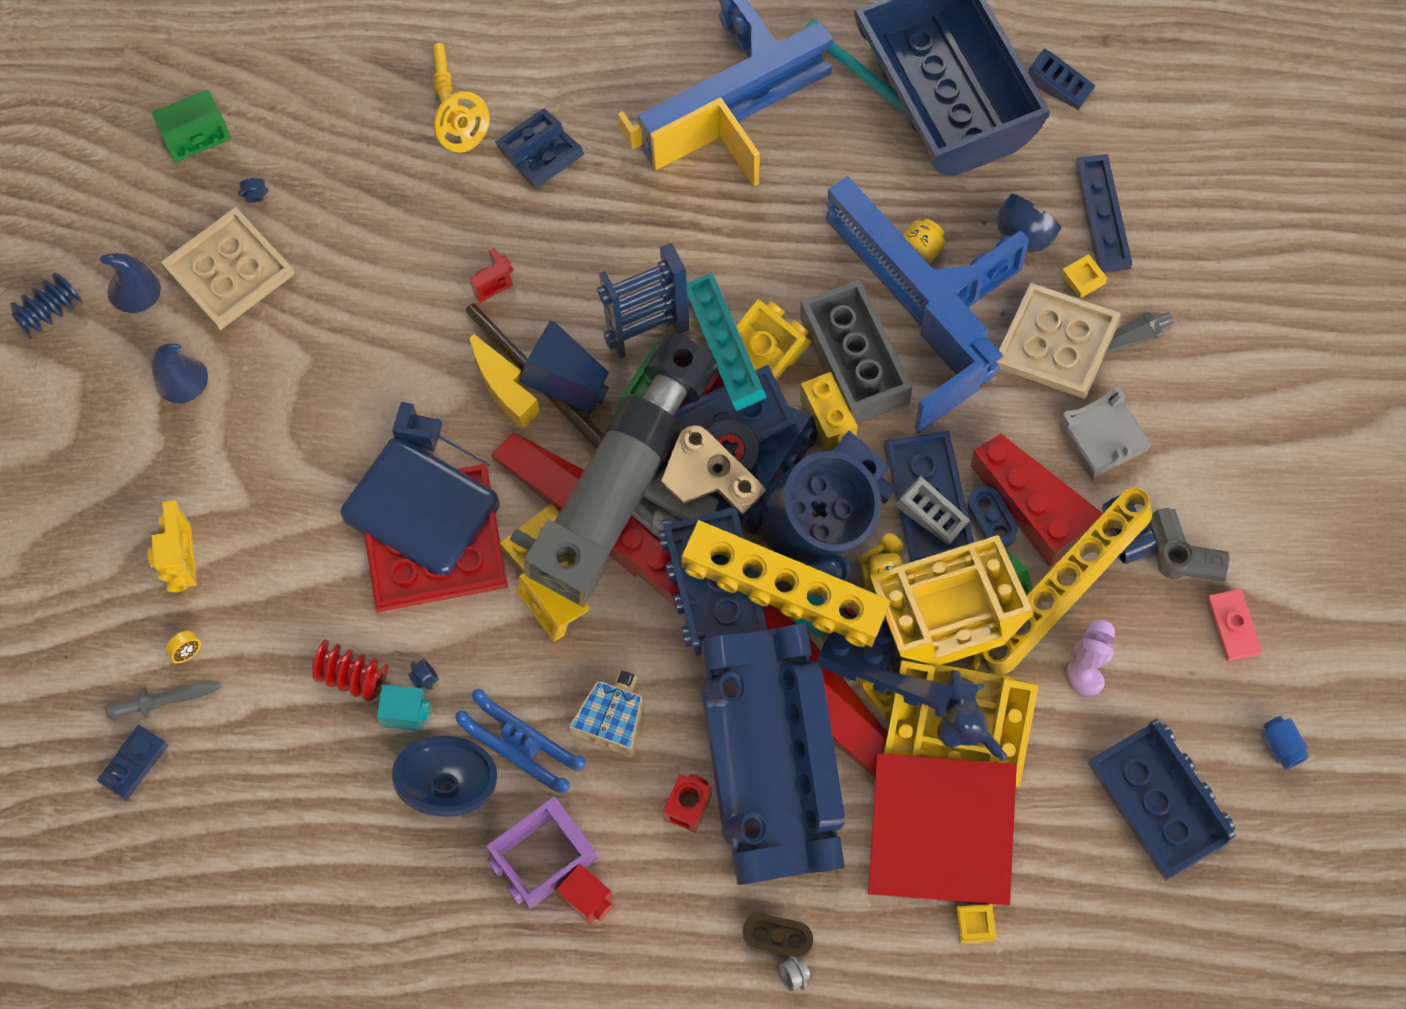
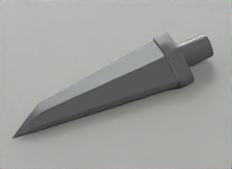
M1147 312L1116 329L1105 354L1163 337L1162 328L1174 323L1172 315L1167 312L1154 317L1150 312Z

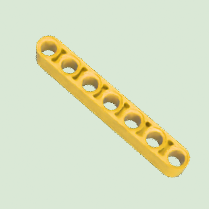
M1130 488L1124 491L1027 595L1033 609V615L1023 625H1028L1031 628L1024 635L1014 634L1003 646L983 652L985 661L992 672L1003 675L1012 671L1148 525L1152 519V508L1149 495L1145 490ZM1134 504H1141L1144 506L1143 509L1138 512H1131L1128 510V508ZM1112 528L1122 530L1117 536L1105 535ZM1090 552H1096L1099 554V556L1092 561H1086L1082 559L1084 555ZM1071 576L1076 578L1075 582L1071 585L1065 586L1060 584L1061 580L1065 577ZM1043 601H1051L1054 603L1052 607L1047 610H1040L1037 608L1038 605ZM997 650L1008 651L1003 659H992L993 653Z

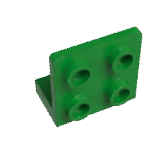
M209 90L199 92L152 113L175 163L232 139L222 114L218 110Z

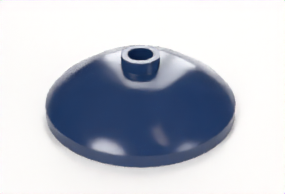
M433 736L410 744L398 755L392 769V783L400 799L411 808L432 816L452 817L472 812L490 799L497 784V768L489 753L476 743L454 736Z

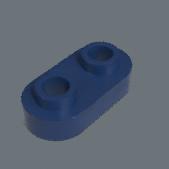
M986 485L973 489L969 495L967 507L984 539L996 536L995 530H1003L1006 535L1000 537L1004 548L1011 546L1016 539L1018 525L1001 495L995 488ZM985 502L990 508L981 509L978 504Z

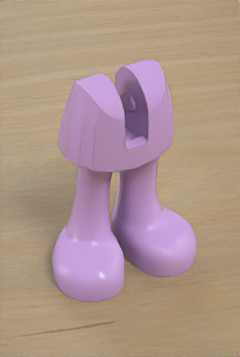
M1094 620L1085 626L1082 640L1072 650L1071 656L1076 661L1069 663L1066 670L1070 686L1075 692L1084 697L1097 696L1102 691L1105 679L1096 668L1108 664L1113 658L1112 644L1115 637V629L1106 620Z

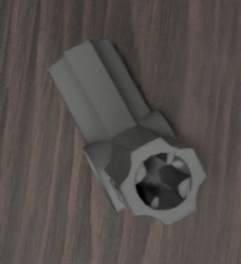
M1167 507L1152 513V519L1148 523V527L1156 539L1159 557L1158 569L1161 574L1170 579L1188 576L1225 581L1229 567L1228 551L1195 547L1187 543L1175 509ZM1177 555L1182 559L1183 563H1173L1168 556Z

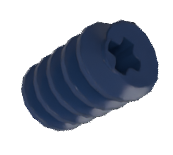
M56 272L52 274L54 285L47 280L42 281L44 292L33 287L31 288L33 299L24 294L21 295L22 307L15 302L10 303L12 317L30 340L32 339L30 328H34L40 333L43 331L40 321L43 320L50 325L54 324L51 314L54 313L61 318L64 317L63 305L70 310H74L73 298L83 303L66 278Z

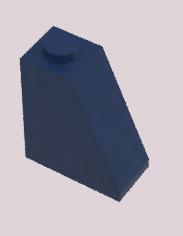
M550 320L526 361L520 382L591 414L596 403L603 404L610 388L605 385L609 372L556 322Z

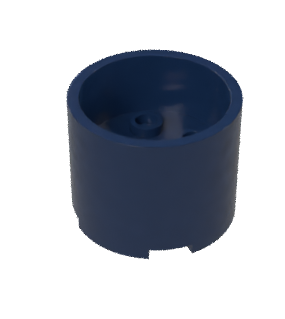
M821 451L805 457L773 480L766 488L760 502L763 526L761 531L766 542L774 552L800 563L822 556H841L857 547L873 533L881 513L879 488L870 471L857 459L837 451ZM813 510L816 511V514L814 515V517H813L812 514H811V513L813 512Z

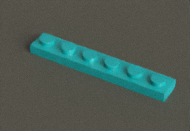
M713 272L687 283V295L710 351L717 360L718 370L735 410L739 411L767 398Z

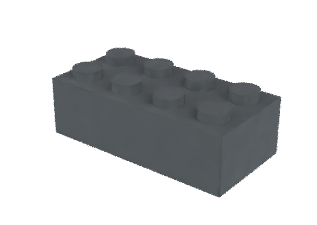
M860 279L801 301L800 320L809 331L807 335L812 341V346L825 373H832L856 424L910 404L912 386Z

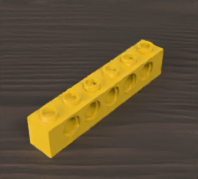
M698 520L682 555L681 567L685 568V572L697 579H704L705 577L717 582V585L725 591L731 593L736 591L749 595V599L758 605L768 606L770 604L780 608L781 612L789 618L796 620L800 618L813 622V626L818 630L826 633L837 632L846 636L845 639L851 644L860 647L865 645L873 646L891 602L889 599ZM715 555H724L728 558L729 562L725 565H717L713 563L711 558ZM747 568H755L760 572L761 576L750 579L744 575L743 571ZM780 581H786L793 589L789 592H781L775 587V584ZM816 594L821 596L825 603L815 606L809 603L807 597ZM850 608L856 613L857 617L845 619L841 616L839 610Z

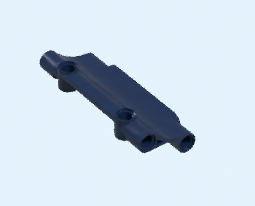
M807 624L700 639L706 677L701 685V696L718 798L722 835L724 840L731 845L737 885L845 868L841 838L837 836V831L844 826L845 812L823 674L819 664L815 661H810L809 658L812 654Z

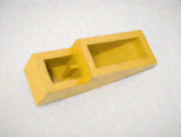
M473 334L469 339L477 368L487 390L507 417L520 429L524 430L540 413L537 399L522 388L525 385L520 382L522 371Z

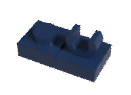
M138 724L97 781L127 801L169 745Z

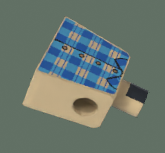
M620 670L614 685L598 681L570 724L572 737L633 758L644 709L643 697L632 693L638 677L630 672Z

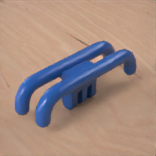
M475 689L472 692L473 701L487 714L504 724L501 731L504 740L475 722L466 711L462 710L456 713L455 719L457 723L471 736L558 793H566L570 787L569 781L566 778L555 776L532 759L541 749L568 768L581 771L586 765L585 758L568 752L492 701L482 689Z

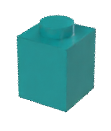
M382 685L377 719L381 727L422 731L424 721H429L431 714V701L427 700L424 690L421 688Z

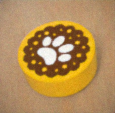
M183 631L169 640L165 652L172 662L182 663L192 658L199 651L201 642L194 632Z

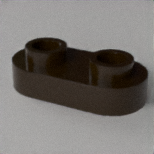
M755 914L749 917L743 926V939L746 945L757 952L783 958L793 956L799 960L806 957L813 947L812 931L802 922L767 914ZM757 929L766 930L767 937L763 940L755 938L754 932ZM791 937H799L802 940L801 946L797 948L790 946L788 941Z

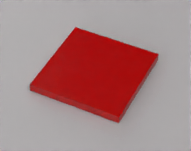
M487 463L458 469L491 489ZM495 509L490 513L489 520L472 544L466 547L464 550L465 554L461 560L458 559L456 561V567L448 576H445V574H432L426 567L423 566L422 568L402 556L397 550L387 544L386 546L373 539L370 534L364 532L377 613L508 588Z
M877 753L868 895L1010 906L1017 764Z

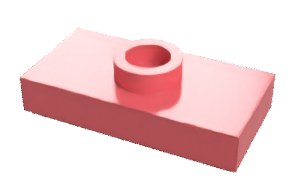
M1242 589L1209 595L1207 602L1227 662L1260 655L1262 648Z

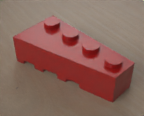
M1001 433L973 452L970 466L986 486L993 487L999 492L1018 527L1049 567L1061 560L1103 514Z

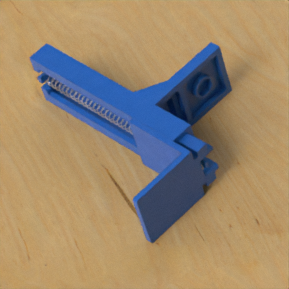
M847 176L828 189L827 199L830 202L827 204L829 210L827 211L826 221L921 326L920 335L956 374V376L919 402L915 429L918 433H921L979 391V386L991 380L995 373L1000 370V366L996 361L1001 359L1003 354L986 337L988 329L973 314L969 307L1022 270L1029 238L1020 230L1012 237L1007 235L1002 238L995 246V249L988 254L981 253L971 262L970 266L933 269L852 179Z

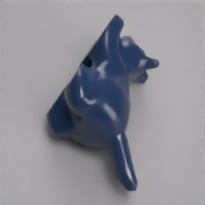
M951 670L947 685L952 686V695L946 708L947 715L938 726L937 736L939 740L950 748L959 745L971 746L982 743L993 756L1006 760L1007 754L988 732L986 717L975 699L977 692L984 688V685H977L960 677L959 671Z

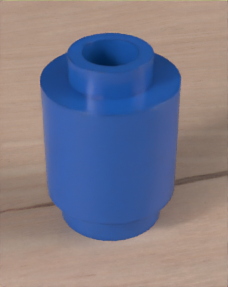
M1278 716L1263 725L1265 731L1261 733V737L1276 763H1281L1285 770L1304 762L1310 757L1306 751L1308 746L1291 718L1284 720L1282 716Z

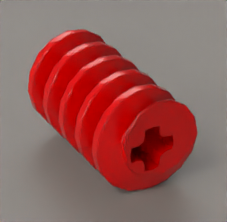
M324 639L319 645L312 663L314 681L318 683L325 681L328 687H335L337 685L341 692H347L350 689L352 696L359 697L362 694V698L365 701H372L376 698L387 678L388 663L384 664L381 670L377 669V658H373L368 665H365L366 654L361 653L355 661L353 660V649H348L342 656L340 644H336L331 651H328L329 640Z

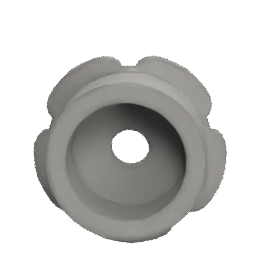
M790 956L786 962L779 965L780 977L789 991L798 988L804 990L807 987L806 980L810 979V972L802 959L797 960L795 957Z

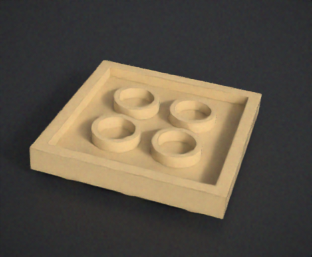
M237 207L233 208L161 262L167 273L219 330H222L295 275L293 268Z
M1030 283L999 349L1003 357L996 362L1003 371L1085 399L1121 320V313Z

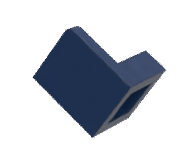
M401 402L392 432L394 437L403 438L421 449L435 451L442 422L440 419L417 415L414 404Z

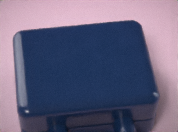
M439 435V439L454 446L455 448L470 455L471 457L481 461L482 463H487L482 459L478 458L477 456L473 455L472 453L468 452L467 450L451 442L450 440L446 439L445 437ZM394 437L388 441L345 501L340 513L344 522L360 533L364 534L366 532L370 534L373 539L385 546L387 544L422 568L423 566L426 567L432 574H445V576H448L456 567V561L458 559L461 560L465 554L464 550L466 547L472 544L489 520L492 510L495 509V513L497 512L500 502L494 490L403 438Z

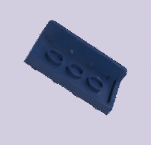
M788 406L797 425L759 443V457L749 472L765 489L773 480L801 461L807 450L816 443L818 430L811 414ZM718 492L709 494L719 501L716 512L733 508ZM763 494L743 515L738 512L740 523L744 524L747 532L755 534L759 527L762 526L760 502Z
M736 507L670 523L669 519L662 520L664 530L658 531L662 550H669L672 559L671 562L666 563L670 582L677 581L680 591L679 594L674 595L678 615L685 613L688 624L681 627L686 647L693 646L696 656L702 655L700 639L768 630L762 606L751 601L749 595L739 591L735 593L725 591L717 585V582L706 577L704 579L694 578L685 572V568L681 567L682 555L698 520L744 539ZM715 555L711 558L713 563L717 565H725L729 562L728 558L724 555ZM747 568L743 571L746 577L755 579L752 568Z
M1155 718L1145 728L1089 759L1088 765L1164 880L1167 881L1230 844L1236 837L1234 832L1236 828L1231 817L1226 812H1221L1214 802L1215 795L1206 782L1201 783L1195 774V766L1191 758L1186 753H1181L1174 743L1176 739L1170 727L1165 723L1161 724Z

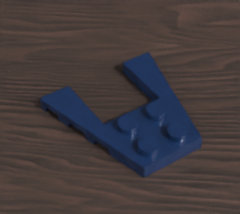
M887 621L882 622L872 647L867 645L864 647L856 646L848 642L844 635L834 631L829 633L818 655V664L821 668L855 682L857 677L873 683V689L885 694L888 689L904 696L903 702L917 708L922 703L934 708L935 715L939 717L944 716L952 695L951 685L889 671L898 649Z

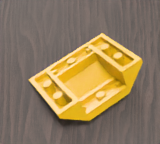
M999 535L870 575L875 593L891 600L885 618L900 656L935 666L1003 646L1033 615V609Z
M901 659L899 674L947 685L951 670L959 671L960 677L977 685L983 684L984 688L977 692L975 699L986 717L988 732L1007 754V759L1001 760L993 756L982 743L971 746L959 745L954 748L945 746L939 740L937 730L942 719L947 715L946 711L943 717L935 715L934 708L922 703L917 708L903 702L904 696L895 693L884 754L1017 764L1016 787H1020L1039 685L998 673L948 664L935 666L916 660Z

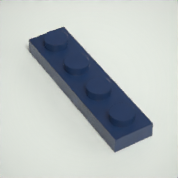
M1108 154L1078 157L1076 169L1097 265L1103 273L1129 270L1132 266V259Z

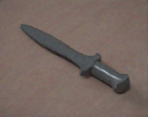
M195 683L158 694H147L146 689L142 688L136 699L120 703L110 701L106 705L105 712L108 718L114 722L120 716L140 711L148 719L150 718L149 712L157 707L205 696L218 690L221 687V683Z

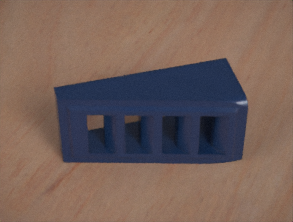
M1045 48L1028 70L1037 88L1077 110L1082 107L1095 89V85ZM1054 74L1058 75L1056 81L1052 79ZM1065 80L1070 82L1066 88L1062 87ZM1076 86L1080 87L1081 89L1076 96L1071 94Z

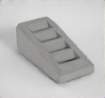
M921 476L910 485L894 504L904 514L947 545L951 544L970 521L969 518ZM919 494L922 496V499L915 504L912 499ZM928 502H930L933 504V506L926 513L922 509ZM940 509L944 514L936 522L932 518ZM951 517L955 522L946 531L942 527Z

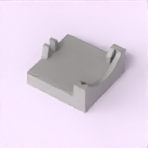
M1120 386L1113 388L1102 398L1090 405L1064 412L1061 417L1060 428L1092 478L1148 451L1151 446L1146 435L1125 405L1126 395Z

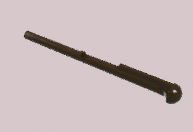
M475 303L470 304L466 308V313L523 372L528 358ZM543 393L597 449L605 435L587 416L584 418L574 406Z

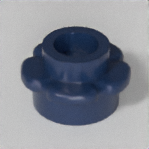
M251 178L239 183L240 190L238 195L245 198V202L255 203L263 201L269 189L265 187L263 179Z
M424 658L417 663H411L412 671L408 675L417 688L422 689L424 687L432 690V685L439 681L433 667Z

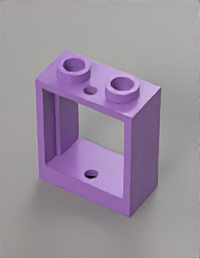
M555 796L486 846L491 855L486 861L498 877L504 873L511 883L506 887L518 905L524 901L529 909L556 891L579 864L587 868L598 860L596 850ZM552 820L579 857L529 892L503 855Z

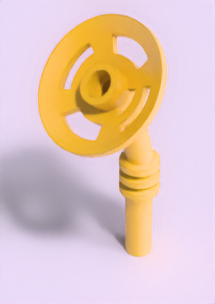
M437 43L433 45L435 64L433 80L434 91L439 95L441 104L434 118L435 136L444 148L452 152H466L476 147L486 135L489 126V111L483 99L472 92L460 91L451 94L453 88L451 74L447 71L445 46L442 43ZM469 99L475 105L468 109L466 106L458 105V100ZM476 117H479L478 126L473 135L470 136L469 134L475 126ZM447 132L459 136L460 143L449 142L444 136Z

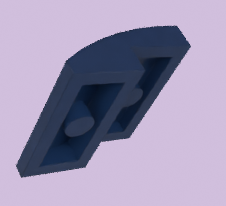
M545 108L495 141L503 155L535 189L584 155L581 145L564 132L561 122Z

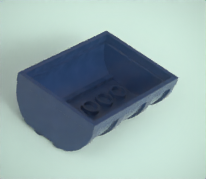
M878 0L855 9L854 17L858 30L862 37L869 42L878 59L880 70L896 91L905 108V115L912 128L919 133L929 151L930 161L938 173L956 176L1010 155L1027 144L1039 132L1046 119L1049 118L1050 110L986 0Z

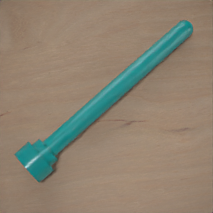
M816 19L811 20L805 26L804 29L818 23L819 21ZM833 41V46L826 51L905 114V108L896 91Z

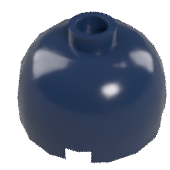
M1012 193L1004 201L998 212L997 225L999 232L1003 237L1007 235L1012 237L1021 230L1029 238L1027 252L1029 253L1040 252L1049 247L1062 229L1061 225L1045 211L1041 213L1033 208L1035 204Z

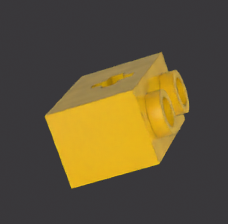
M831 372L801 383L800 401L806 413L812 415L818 430V438L825 451H832L848 431L857 436L858 426Z

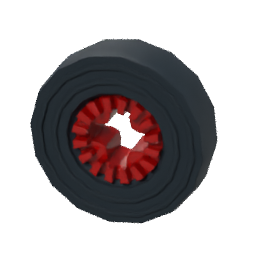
M725 419L714 423L707 429L723 447L722 443L726 440L731 444L737 442L739 447L735 450L736 457L734 458L748 471L754 467L759 457V443L756 434L748 425L738 420ZM719 464L714 465V472H722V466Z

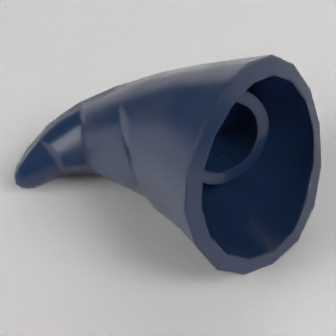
M112 253L100 257L102 263L112 266L115 270L114 277L110 281L107 291L109 301L115 308L123 312L138 313L154 305L159 298L161 285L156 275L144 263L131 255L123 253Z
M164 344L153 353L151 360V369L157 392L163 399L172 403H186L195 399L207 386L208 372L206 366L201 361L179 353L182 349L181 345Z

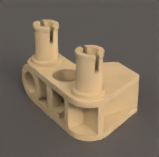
M695 425L685 428L680 433L661 480V484L682 505L718 492L732 507H736L737 511L742 515L766 491L762 484L707 430ZM716 464L721 465L722 472H714L713 466Z

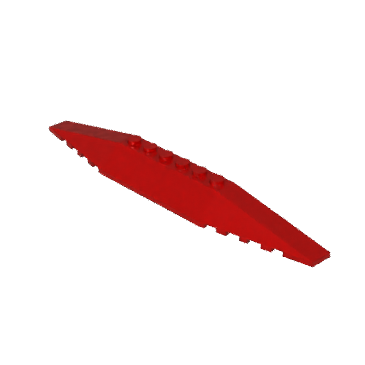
M515 432L491 454L497 462L549 505L552 503L559 512L584 471L582 468ZM631 516L609 555L635 577L637 575L640 576L676 607L674 595L679 594L680 591L677 581L671 583L666 563L672 561L670 551H663L660 538L651 533L634 516ZM770 604L762 606L768 630L796 625L775 606ZM809 637L812 654L809 656L810 661L818 663L820 649ZM821 668L833 743L875 777L877 753L884 754L888 732L842 676Z

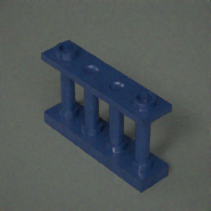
M672 243L660 247L661 261L657 262L658 266L612 285L605 271L599 273L601 286L597 287V292L604 307L607 331L603 332V336L610 350L615 349L620 359L626 357L625 340L665 323L668 325L673 324L678 334L690 329L686 268ZM659 280L658 282H656V283H654V284H651V285H649V286H647V287H644V288H642V289H639V290H637V291H635V292H632V293H630V294H628V295H625V296L619 298V296H621V295H624V294H626V293H628V292H631V291H633V290H636V289H638V288H640V287H643V286H645V285H647V284H650V283H652V282H654V281ZM660 295V297H658V298H655V299H653V300H651V301H648V302H646V303H643V304H641V305H639V306H636V307H634V308H632V309H629V310H627V311L621 313V311H624V310H626V309H628V308H631V307H633V306H635V305H638V304H640V303H642V302H645V301H647V300H650V299H652V298L657 297V296Z

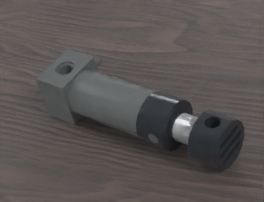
M666 333L644 368L645 374L652 381L643 398L627 396L623 400L621 407L607 427L605 436L554 521L547 520L537 539L518 529L512 533L510 540L529 551L524 559L526 577L577 605L585 607L607 569L608 555L659 467L664 464L674 443L683 430L682 425L673 416L683 400L697 402L718 368L717 360L705 348L681 335ZM568 561L571 562L572 565L563 566L560 563Z

